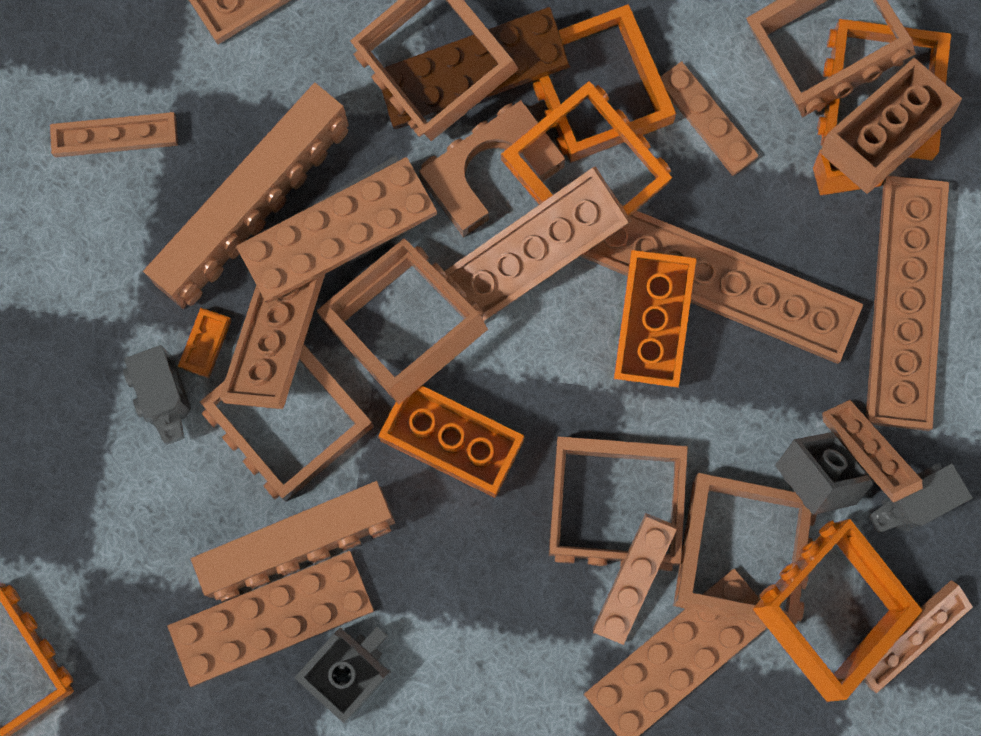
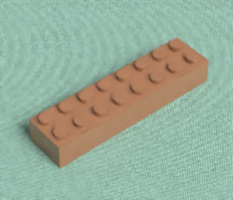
M314 82L143 270L154 285L182 309L187 304L189 306L194 305L200 299L203 293L201 289L208 281L214 282L222 274L224 263L229 258L235 259L240 254L236 246L243 243L251 234L253 236L257 235L263 229L266 223L264 219L270 212L276 213L283 207L286 202L285 196L292 188L298 189L307 178L306 172L313 165L317 167L325 160L328 154L326 150L334 142L338 144L345 138L348 133L347 127L349 124L344 106Z

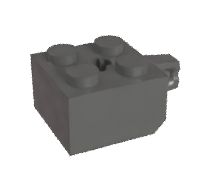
M162 345L124 358L127 368L123 369V374L128 386L133 387L136 392L137 398L133 399V403L140 418L144 417L146 422H150L156 427L166 445L184 439L181 419L187 417L191 406L174 357Z
M833 432L794 439L775 465L784 477V480L793 488L803 501L804 506L813 515L857 505L873 485L870 477L864 472V468L850 455Z
M937 463L917 474L922 479L923 489L894 503L889 497L882 500L883 505L868 516L875 530L880 533L896 527L908 532L971 500L972 496L954 465L951 463L942 468L940 463Z
M377 626L367 638L360 634L354 639L347 631L340 627L295 676V679L339 720L347 723L391 674V671L378 660L382 653L377 649L388 635ZM338 668H349L351 670V673L348 674L351 676L349 682L342 681L338 683L336 677H339L336 674Z

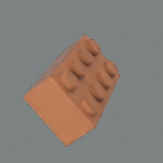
M913 58L827 134L820 153L868 194L952 119L962 98L917 59Z

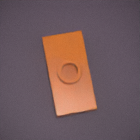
M200 308L178 367L210 378L231 324V318Z

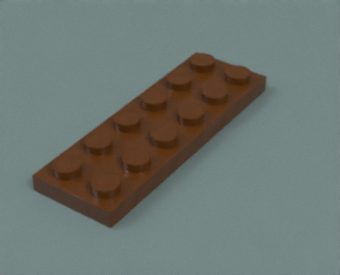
M551 7L488 29L513 59L519 70L485 98L570 68ZM471 35L384 68L423 117L428 119L439 114L497 66L498 63L476 36ZM386 88L382 93L393 128L399 129L409 126L407 122L412 118L406 111L402 114L398 112L389 100L393 94Z

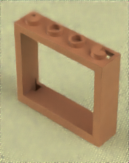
M398 0L350 40L357 49L353 55L364 68L369 65L375 73L371 78L382 91L388 88L393 94L389 100L398 112L402 114L406 111L412 119L407 123L419 137L425 134L430 141H433L519 69L513 59L464 0H446L498 65L427 122L371 52L432 1Z
M776 0L746 18L754 37L802 118L815 110L820 112L826 104L837 98L841 99L848 96L854 88L861 84L875 81L884 71L893 66L903 65L904 60L915 54L911 37L887 0H873L897 39L802 93L767 35L828 0Z
M405 238L317 310L330 330L398 405L488 330L482 319L485 313L478 307L477 303L474 300L468 303L464 299L466 294L455 281L449 284L445 280L447 275L436 262L431 265L427 261L429 257L425 251L418 246L414 248ZM413 266L464 320L394 377L344 322Z
M304 344L299 360L354 422V425L284 485L216 406L221 401L219 397L224 382L200 401L206 409L202 412L206 420L213 427L217 424L222 427L226 432L222 436L223 440L233 451L239 448L246 456L242 462L255 476L260 472L267 480L263 486L275 500L280 496L285 502L374 427L369 418Z
M558 437L549 556H555V562L570 564L575 563V558L588 559V565L607 566V560L621 561V567L628 551L559 546L566 454L674 462L671 523L676 525L677 531L669 546V554H665L658 570L672 571L673 565H680L688 446Z
M698 473L692 483L673 606L764 624L753 611L755 605L693 593L708 492L713 491L799 508L792 563L801 557L799 554L800 550L813 541L812 538H808L810 526H814L817 514L813 515L804 506L803 501L796 492ZM809 574L787 597L786 609L783 612L794 625L797 624V621L801 622L803 617L804 602H800L801 589L805 590Z

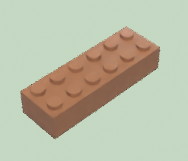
M375 481L190 559L204 596L216 600L221 599V602L240 595L238 591L240 588L247 586L255 589L269 583V576L278 573L286 576L300 570L299 564L309 560L314 564L331 557L329 551L338 547L342 548L343 551L352 549L361 544L360 538L369 534L373 538L383 536L391 532L389 526L396 523L378 482Z

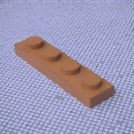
M682 61L661 76L671 101L732 176L739 173L758 158L759 155Z
M174 112L50 124L51 154L54 157L178 146L177 121Z
M851 400L822 413L825 425L835 434L838 440L893 503L923 489L922 479Z
M645 513L595 622L593 633L624 645L677 531L676 525Z
M951 580L921 607L923 611L865 677L864 681L871 690L878 693L973 608L958 584Z

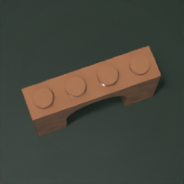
M521 100L515 105L512 103L507 104L499 110L498 116L489 123L487 121L481 122L472 130L473 134L464 140L459 138L453 141L447 147V152L438 158L432 156L421 165L422 169L419 170L420 180L463 238L489 220V212L466 181L465 173L468 164L477 154L484 150L492 148L506 150L538 124ZM546 133L519 154L542 182L565 166L564 156Z

